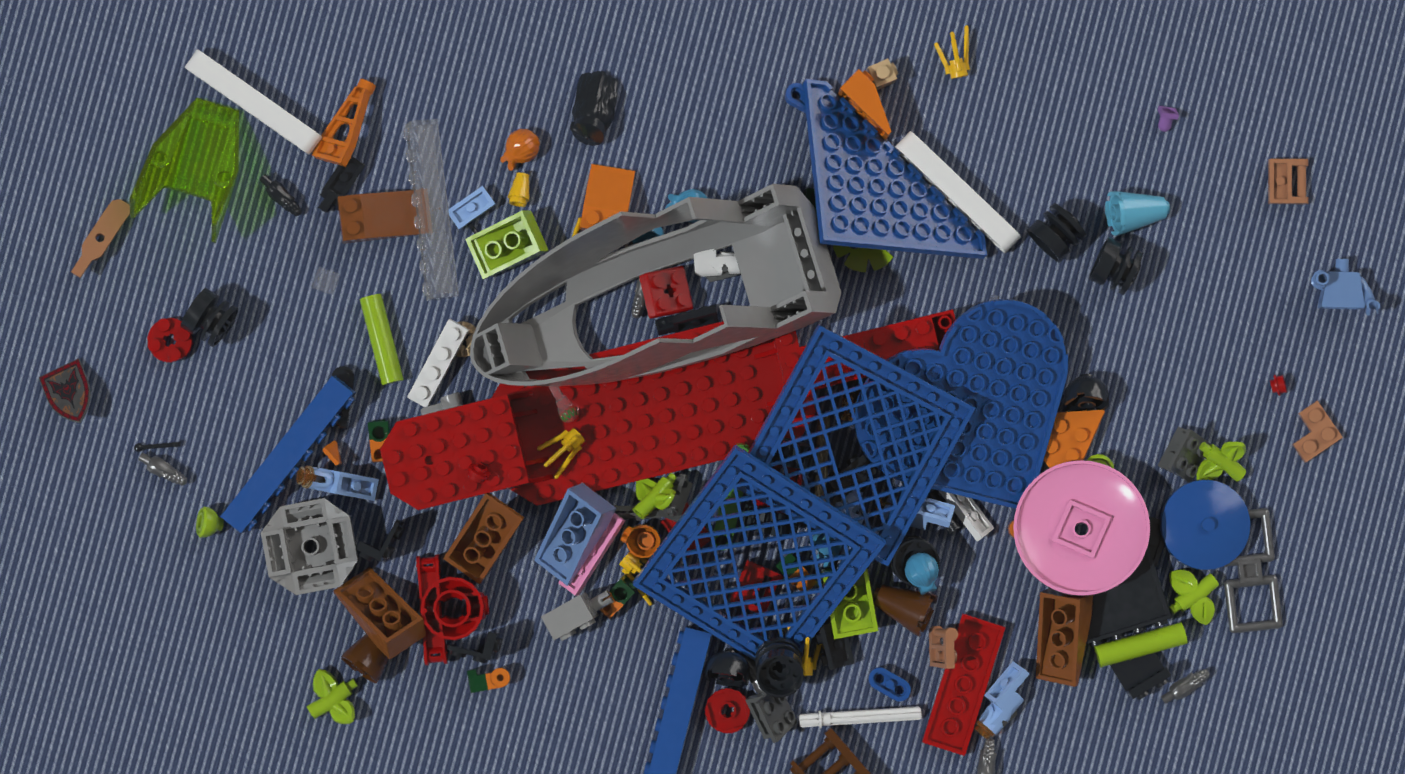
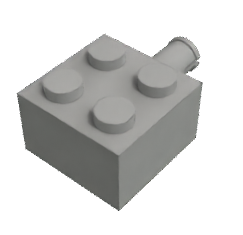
M608 590L592 599L584 592L541 616L553 640L560 638L563 641L576 634L575 628L579 627L583 630L594 624V618L599 616L597 611L614 603L612 597L603 601L605 597L610 595Z

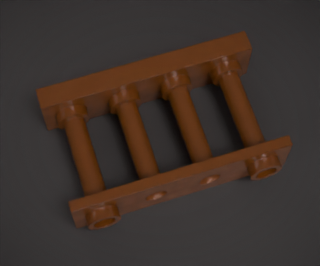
M831 727L823 732L827 736L823 739L825 742L802 762L797 764L793 759L790 761L792 765L790 771L793 774H805L804 771L830 748L833 750L836 747L841 753L838 756L839 759L822 774H836L845 765L849 766L850 764L856 770L853 774H871Z

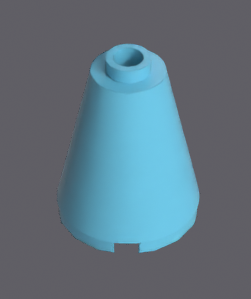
M1111 191L1107 194V196H1110V201L1105 202L1108 227H1113L1114 231L1111 233L1115 236L1123 235L1163 220L1170 213L1169 202L1161 196Z

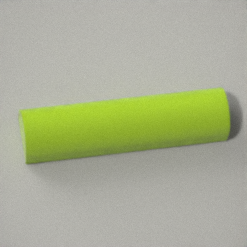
M374 294L359 299L382 386L403 381L404 378L382 294Z
M1182 622L1106 642L1094 646L1099 666L1102 668L1188 644L1184 626Z

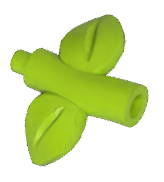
M1206 442L1200 444L1199 449L1203 451V456L1206 459L1198 467L1196 480H1213L1218 478L1224 471L1236 482L1245 476L1246 469L1237 462L1246 453V445L1244 443L1226 442L1222 445L1221 449L1214 444L1208 445Z
M670 473L666 478L662 477L658 482L649 478L636 481V497L640 502L632 509L634 513L644 520L655 508L660 510L666 509L676 494V491L673 489V483L677 477Z
M1175 570L1170 572L1171 586L1180 595L1174 599L1175 603L1169 607L1170 611L1175 614L1179 610L1184 612L1190 608L1195 620L1204 625L1209 624L1214 616L1215 607L1213 601L1207 596L1219 586L1216 578L1209 573L1198 583L1194 574L1189 571Z
M318 669L313 679V691L320 699L306 707L314 719L330 712L332 719L336 723L350 724L354 722L355 709L347 698L353 694L352 690L358 687V684L352 679L347 683L343 681L338 685V681L330 672Z

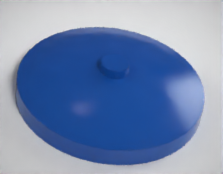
M1197 480L1182 485L1167 499L1160 516V533L1165 547L1180 563L1195 569H1216L1229 564L1243 551L1250 534V516L1244 501L1231 487L1218 481Z

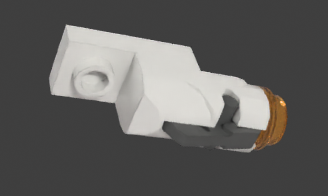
M710 249L694 254L695 274L706 277L709 282L728 279L741 274L734 253L720 251V254H716V250Z

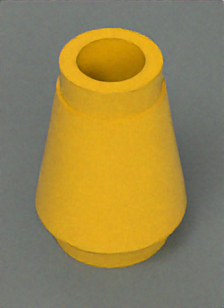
M516 173L508 194L509 204L517 207H526L527 202H529L528 174Z

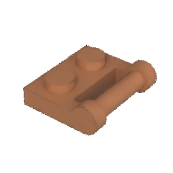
M1268 159V204H1309V197H1306V167H1308V159ZM1292 167H1297V197H1292Z
M932 626L929 629L930 666L944 669L955 668L957 652L954 649V641L958 637V631L955 628L948 627L943 629L940 626ZM940 638H943V644H940Z

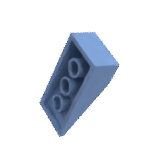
M584 483L568 488L534 561L565 585H570L608 527L616 508Z

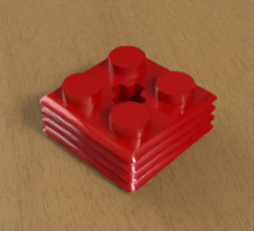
M684 266L648 272L639 276L650 319L686 312L694 308ZM664 290H668L669 294H665Z

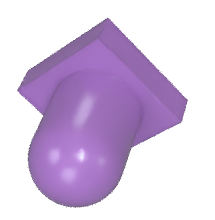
M1158 106V113L1160 115L1158 127L1161 131L1167 132L1171 129L1173 119L1178 120L1179 114L1176 108Z

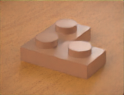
M1315 401L1298 413L1310 431L1292 444L1304 463L1343 438L1318 401Z

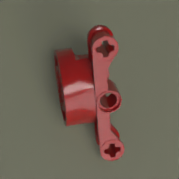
M435 554V557L425 558L416 556L420 615L423 618L426 636L423 637L425 666L438 662L448 664L445 639L457 640L467 637L474 632L486 615H489L488 596L480 592L474 584L463 578L447 577L440 579L441 566L439 554ZM424 564H433V566L424 567ZM452 598H458L461 601L465 599L467 614L465 616L462 614L457 618H451L448 615L442 617L441 601L447 602ZM431 654H441L439 656H431Z

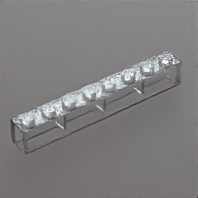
M414 120L405 124L403 134L408 144L406 159L410 163L411 169L409 172V182L413 185L411 200L416 210L414 225L418 229L419 235L417 248L421 251L420 271L424 276L422 291L426 295V301L452 299L458 297L459 292L438 120Z

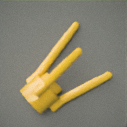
M965 25L964 62L963 58L959 59L954 32H950L954 60L949 61L950 65L937 42L934 43L945 68L946 75L950 74L951 79L968 76L967 70H970L969 26Z
M574 428L569 432L564 430L560 435L537 447V450L540 451L563 439L561 441L563 447L544 463V467H548L566 450L569 452L572 450L555 474V479L559 478L576 453L582 449L580 445L585 442L581 434Z
M629 552L619 565L623 568L622 572L633 581L635 578L631 572L633 574L639 573L643 565L641 562L646 564L648 559L636 557ZM638 589L643 599L651 606L652 602L647 594Z
M809 637L805 638L804 654L802 656L804 676H813V670H816L817 660L822 647L821 644H817L813 659L808 657Z

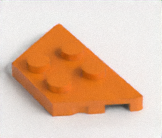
M1105 411L1057 412L1043 460L1047 466L1051 468L1065 462L1084 461Z

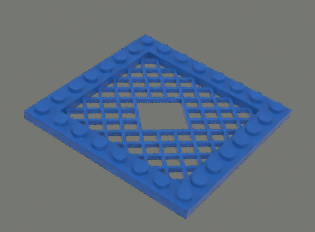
M818 324L748 453L770 467L782 464L784 476L789 479L801 474L804 482L802 487L810 491V487L821 484L824 495L819 496V498L825 499L829 504L830 497L840 494L843 505L835 508L838 510L845 509L846 515L849 517L851 516L848 508L860 504L863 515L852 519L855 521L864 519L866 527L873 532L880 530L878 535L886 540V544L874 560L889 566L976 408ZM828 356L831 357V358H833V359H835V360L826 362ZM841 363L854 370L843 374ZM837 364L840 375L828 378L825 367ZM822 369L824 380L815 382ZM860 373L874 381L863 384ZM856 374L859 385L847 388L845 377ZM841 379L844 390L832 394L829 382ZM826 384L829 395L817 398L814 387ZM876 384L879 395L867 399L864 388ZM880 384L894 391L882 394ZM811 389L813 400L803 403ZM861 389L863 401L852 404L849 393ZM845 394L848 405L836 408L834 397ZM899 394L913 401L902 404ZM896 395L898 406L887 409L884 398ZM830 399L833 410L821 414L819 402ZM880 400L883 411L871 414L869 403ZM815 404L818 415L806 418L803 407ZM865 404L868 415L856 419L853 408ZM919 404L932 411L921 415ZM915 405L918 416L906 419L903 408ZM800 409L802 420L792 423ZM850 409L852 420L841 424L838 413ZM900 410L903 421L891 424L888 413ZM834 414L837 425L825 428L823 417ZM938 414L943 416L941 421L939 420ZM885 415L887 426L876 429L873 418ZM934 415L937 426L925 429L923 418ZM819 419L822 430L810 434L808 422ZM869 420L880 461L838 474L827 433ZM919 420L922 431L910 434L907 423ZM804 424L807 435L795 438L792 427ZM904 425L907 436L895 439L892 428ZM789 429L791 440L781 443ZM889 430L892 441L880 444L877 433ZM934 432L932 438L929 441L927 433ZM823 434L826 445L814 448L812 437ZM923 435L926 446L914 449L912 438ZM808 439L811 450L799 454L797 442ZM908 440L911 451L899 454L896 443ZM793 444L796 455L784 458L781 447ZM893 445L896 456L884 459L881 448ZM778 449L780 460L770 463ZM828 449L831 460L819 464L816 453ZM924 451L918 461L916 453ZM812 454L815 465L803 468L801 457ZM912 455L915 466L903 469L901 458ZM797 459L800 470L788 474L786 462ZM897 460L900 471L888 474L885 463ZM832 464L835 475L823 479L820 468ZM882 465L885 475L873 479L870 468ZM817 469L820 480L808 483L805 473ZM867 469L869 481L858 484L855 473ZM913 471L907 481L905 473ZM852 475L854 485L843 489L840 478ZM901 475L904 486L892 489L890 478ZM740 478V480H739L738 482H743V481H746V480H744L743 478ZM836 479L839 490L827 493L825 483ZM886 480L889 490L877 494L875 483ZM871 484L874 495L862 499L859 488ZM749 485L737 487L738 490L751 495ZM753 485L755 494L765 493ZM856 489L858 500L847 504L844 493ZM902 491L896 501L894 493ZM890 495L893 505L882 509L879 498ZM768 497L757 499L770 506ZM772 497L774 506L784 505ZM875 499L878 510L866 514L864 503ZM787 509L779 510L788 515ZM791 509L793 518L803 517ZM891 511L885 521L883 513ZM879 514L882 525L870 528L868 518ZM810 521V525L812 528L821 529L819 526ZM829 533L830 537L839 541L838 538Z
M735 445L633 580V586L755 661L758 647L768 640L766 632L768 630L779 629L780 638L793 641L802 652L804 650L805 638L809 637L811 641L885 546L886 540ZM740 478H743L744 480H746V481H743V482H738V481L740 480ZM749 485L751 495L739 497L737 487ZM753 485L765 493L755 494ZM734 488L735 498L725 499ZM768 497L770 507L758 509L756 499ZM772 497L784 505L774 506ZM752 500L754 510L742 512L740 502ZM737 503L738 512L726 514L724 504ZM719 506H721L722 515L713 516ZM787 509L789 519L777 521L775 511ZM791 509L803 517L793 518ZM771 512L773 522L761 523L759 514ZM755 515L757 524L745 526L743 516ZM739 517L741 527L729 529L727 519ZM724 520L725 530L713 531L711 522ZM806 521L808 531L795 533L794 523ZM810 521L821 529L811 530ZM708 522L709 532L699 534ZM790 524L792 533L779 535L778 526ZM774 526L776 536L764 538L762 528ZM758 529L760 539L748 540L746 531ZM742 532L744 541L732 543L730 533ZM825 533L826 543L814 544L812 535ZM829 533L838 538L839 541L830 542ZM726 534L728 544L716 546L714 536ZM809 536L811 545L798 547L796 537ZM711 537L712 547L700 548L698 539ZM793 538L795 548L782 550L781 540ZM695 540L697 549L686 551ZM777 541L785 579L741 586L733 548ZM844 545L845 554L833 556L831 547ZM847 545L852 547L849 552ZM828 547L829 557L817 559L815 549ZM730 549L731 558L719 560L717 551ZM812 550L813 560L801 561L799 552ZM714 551L715 561L703 563L701 553ZM796 553L798 562L785 564L783 554ZM698 554L700 563L687 565L686 556ZM682 557L684 566L673 568ZM842 560L835 569L834 561ZM831 562L832 571L820 573L818 564ZM732 563L734 573L722 574L720 565ZM815 564L816 574L804 576L802 566ZM717 566L718 575L706 577L704 567ZM799 567L800 577L788 578L786 569ZM701 568L703 578L691 580L689 570ZM685 571L687 580L675 582L673 573ZM735 577L737 587L725 589L723 579ZM829 577L822 586L821 578ZM818 579L819 588L807 590L805 580ZM720 580L721 589L709 591L707 582ZM802 581L803 591L791 593L789 583ZM704 582L706 592L693 594L692 584ZM786 584L787 593L775 595L774 586ZM688 585L689 591L681 586ZM770 586L772 596L759 598L758 588ZM754 589L756 598L744 600L742 591ZM738 592L740 601L728 603L726 593ZM723 594L724 604L712 605L710 596ZM816 594L809 602L808 595ZM805 596L806 605L794 607L792 597ZM707 597L708 603L700 598ZM789 598L790 608L778 609L776 600ZM773 601L775 610L762 612L761 602ZM757 603L759 613L746 614L745 605ZM741 606L743 615L731 617L729 608ZM724 608H725L727 615H726L725 613L721 612V611L718 610V609H724ZM803 610L799 617L796 619L795 611ZM791 612L793 622L781 623L779 614ZM776 615L777 624L765 626L764 617ZM760 617L762 627L749 628L748 619ZM744 620L745 626L737 621ZM790 627L783 636L782 628ZM763 631L764 638L758 635L756 632Z

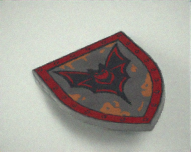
M78 358L38 378L52 409L69 421L81 423L90 404L91 391L84 368Z

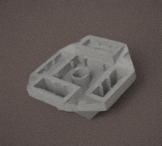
M326 498L280 506L261 532L269 578L295 595L342 587L359 561L351 516ZM310 540L315 541L317 544V549L313 553H309L306 550V543Z

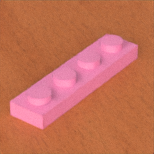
M614 513L608 527L571 584L567 586L561 581L558 583L572 594L578 596L626 520Z

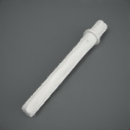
M919 706L821 713L820 710L818 713L800 714L799 725L800 727L819 726V729H821L822 726L920 720L922 712Z

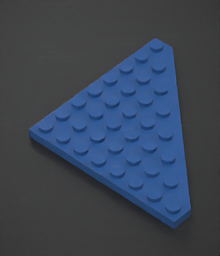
M806 79L803 82L820 244L984 259L987 256L985 235L979 229L976 231L967 222L969 219L956 207L953 209L944 200L946 197L934 185L930 186L922 178L923 175L911 163L908 165L899 156L901 153L889 141L885 142L876 134L878 131L866 119L863 121L854 112L856 109L847 100L836 95L831 90L833 87L827 81Z

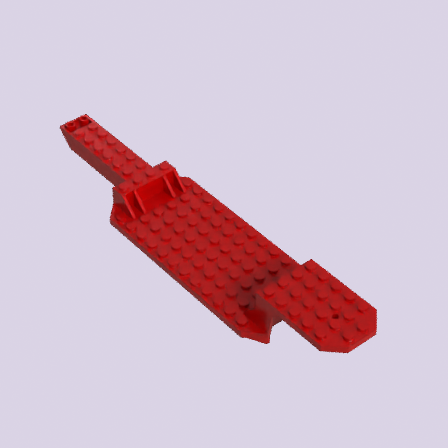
M952 309L842 337L886 360L895 354L911 349L927 348L939 350L944 335L956 319ZM724 322L658 338L693 339L723 325ZM792 331L766 342L714 359L658 374L621 381L574 386H517L500 383L490 399L395 423L380 448L390 494L417 510L500 490H512L536 506L563 500L568 488L584 483L596 492L724 460L736 444L745 443L749 447L752 446L806 346L799 347L796 331ZM657 338L589 355L593 359L620 356ZM828 356L826 362H829V361H832V360H835V359H833V358H831V357ZM841 363L843 374L854 370ZM837 364L825 367L828 378L840 375ZM586 368L526 371L529 379L547 380L584 371ZM822 369L815 382L824 380ZM860 373L862 379L868 378ZM856 374L845 377L846 383L858 380ZM841 379L829 382L830 387L841 385ZM826 384L814 387L815 391L827 388ZM811 389L803 403L813 400ZM814 404L803 407L806 418L815 415ZM577 407V410H579V416L577 418L575 416V420H572V422L567 423V421L564 422L560 419L564 412L569 416L568 410L573 414L572 408ZM800 409L792 423L802 420ZM804 424L792 427L795 438L803 435L805 431ZM574 428L581 434L585 442L580 445L582 449L576 453L559 478L555 479V474L572 450L570 452L566 450L548 467H544V463L563 447L561 443L563 439L540 451L537 450V447L560 435L564 430L569 432ZM789 429L784 438H791ZM470 464H484L490 473L489 478L483 483L471 480L467 475Z

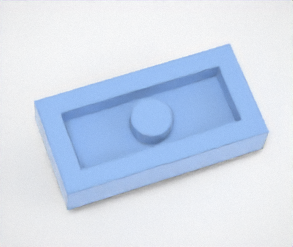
M481 186L446 212L460 230L496 204L485 188Z

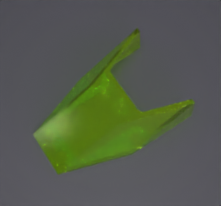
M196 98L153 143L130 196V217L135 218L162 189L170 188L211 202L212 242L216 243L239 173V110Z

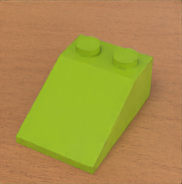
M522 210L465 239L482 279H487L528 262L549 251L533 213L529 210Z
M832 567L821 569L822 573L832 571ZM867 569L830 615L834 639L878 631ZM824 577L823 583H825L829 577Z

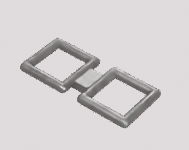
M1267 508L1248 510L1250 519L1261 518L1265 553L1238 556L1232 562L1225 565V567L1237 565L1239 579H1231L1224 582L1229 630L1231 633L1279 629L1283 626L1278 579L1275 575L1262 576L1261 563L1271 562L1275 559L1270 512ZM1269 584L1273 620L1238 624L1234 588Z

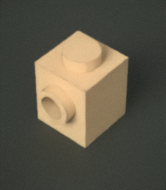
M889 59L871 65L866 69L874 78L872 82L877 90L889 86L897 80V68L894 63H890Z

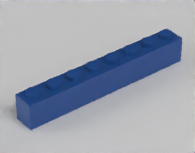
M331 376L220 517L240 533H244L246 530L250 532L258 523L255 520L260 513L265 514L271 507L270 500L274 495L278 497L286 487L283 485L288 478L293 479L300 469L297 466L301 461L306 462L311 457L313 446L316 443L320 444L326 438L327 433L325 431L329 426L334 427L341 419L339 415L344 408L348 409L354 403L355 398L353 396L356 392L338 377Z
M685 627V631L680 630L677 643L681 644L679 653L674 652L671 665L675 666L673 675H668L666 687L670 688L668 697L663 696L660 709H663L664 713L663 717L658 718L654 731L659 733L657 740L652 739L649 753H653L651 762H646L644 774H676L711 638V633L689 627Z

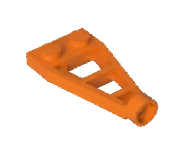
M365 79L359 80L357 86L351 91L322 133V138L312 153L313 157L344 167L347 166L358 141L369 98L373 94L376 85ZM353 105H357L354 118H346ZM341 125H349V132L344 141L334 139V135Z

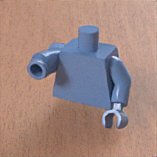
M1336 259L1335 271L1325 272L1318 270L1311 278V284L1321 290L1318 309L1361 310L1366 306V315H1370V309H1375L1377 314H1379L1380 303L1375 300L1366 280L1360 276L1359 272H1349V259Z

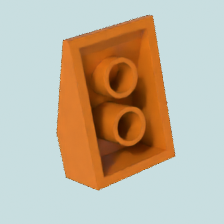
M858 69L840 87L838 95L847 100L856 109L855 112L864 120L866 119L878 131L877 133L887 140L892 131L876 86L872 82L874 78L867 71L861 72Z
M591 164L580 223L581 230H585L619 212H629L635 171Z

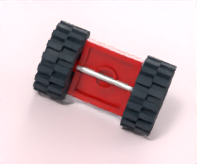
M783 438L781 443L789 441L791 438ZM801 441L797 442L799 454L811 450L810 444ZM793 444L781 447L784 458L796 455ZM778 449L770 463L780 460ZM812 454L801 457L803 468L812 466L814 460ZM797 459L786 462L788 474L800 470ZM782 464L772 467L785 475ZM801 474L790 477L792 481L801 486ZM756 499L758 509L770 507ZM753 501L746 503L744 511L754 510ZM775 511L777 521L789 519L787 514ZM771 512L759 514L761 523L773 522ZM755 515L743 516L745 526L757 524ZM800 522L794 523L795 533L798 532ZM790 524L778 526L779 535L792 533ZM774 526L762 528L764 534L776 536Z

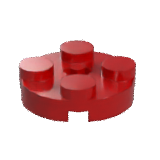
M163 318L156 322L149 330L147 346L158 360L172 363L185 358L190 353L193 346V337L190 332L180 327L181 320ZM173 334V339L176 340V343L170 344L168 347L164 339L166 336L169 337Z
M731 688L715 691L709 697L705 707L708 723L715 730L722 733H734L742 729L750 715V709L745 701L746 697L738 690ZM725 704L734 708L730 717H727L726 714H721Z

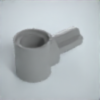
M460 392L441 397L440 403L422 408L421 415L464 405Z

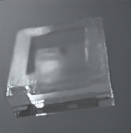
M319 267L311 288L333 296L340 274Z

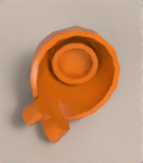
M518 129L512 132L506 142V152L500 158V161L502 163L508 161V169L510 171L517 167V163L531 161L539 151L540 141L538 136L529 129Z
M639 524L634 527L628 526L623 531L620 540L626 543L627 548L634 556L640 558L651 557L660 546V536L657 530L647 524Z

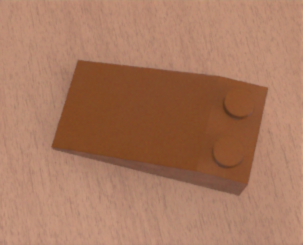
M426 189L338 196L337 198L343 244L432 234Z
M486 493L443 559L480 584L503 553L524 517L492 494Z
M370 567L345 582L342 587L333 590L337 598L377 648L389 659H392L426 636L423 618Z
M1051 588L1040 592L1036 679L1073 687L1078 686L1092 617L1093 595H1069Z

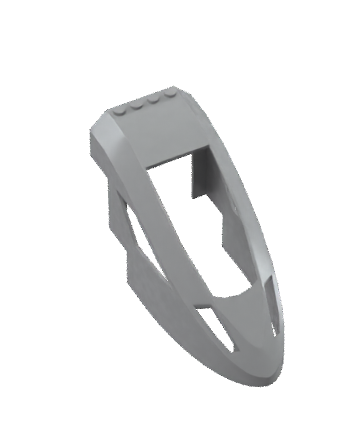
M771 184L739 201L688 197L656 214L619 212L574 235L536 260L512 280L487 308L473 334L470 358L473 366L484 377L507 385L574 386L621 381L658 374L714 359L806 327L836 313L841 289L827 244H820L816 209L797 186ZM699 220L685 228L613 252L655 228ZM730 246L733 247L750 306L720 305L723 325L693 339L657 338L620 356L593 359L584 350L576 328L575 318L578 305L634 280L642 274L658 271L694 259L695 253L710 249L718 251ZM567 284L564 303L521 324L513 323L512 319L531 304ZM573 367L586 368L584 371L547 380L529 379L526 371Z

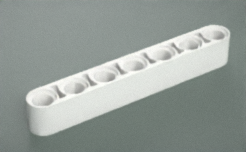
M197 49L186 64L185 68L308 155L311 154L321 140L322 136L200 50Z
M909 131L895 146L908 163H911L929 183L934 185L950 203L965 215L1002 252L1007 253L1021 238L1020 234L913 132Z

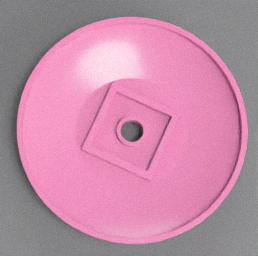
M1093 461L1065 462L1041 473L1023 492L1014 516V539L1022 562L1041 583L1064 594L1090 596L1117 587L1134 573L1148 547L1150 520L1146 504L1140 492L1119 471ZM1080 523L1088 527V532L1082 536L1075 532V527Z

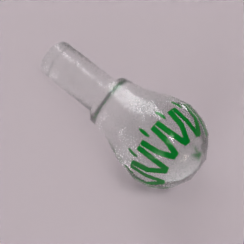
M549 386L556 399L560 419L566 423L576 421L579 416V410L576 405L563 395L559 386Z

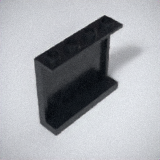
M1149 546L1140 565L1128 579L1109 591L1093 595L1092 617L1086 644H1090V647L1103 644L1102 639L1111 637L1112 640L1125 637L1124 632L1133 630L1134 634L1147 630L1146 626L1153 623L1155 627L1167 624V619L1171 618Z

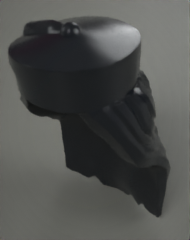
M604 71L584 73L580 76L577 84L575 102L572 108L574 122H571L570 130L578 141L586 145L596 146L601 144L604 140V134L615 116L619 81L617 78L606 75Z

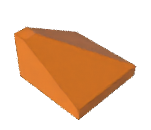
M334 440L325 446L322 451L336 466H340L342 461L338 443Z

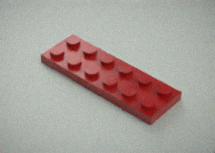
M962 613L957 628L958 637L954 641V649L957 652L955 668L944 669L921 741L922 743L965 756L1006 627Z

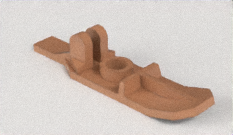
M121 199L111 201L83 242L82 256L71 273L81 278L92 261H97L102 257L123 223L131 214L129 204ZM103 235L105 238L102 242H98L96 240L97 236Z

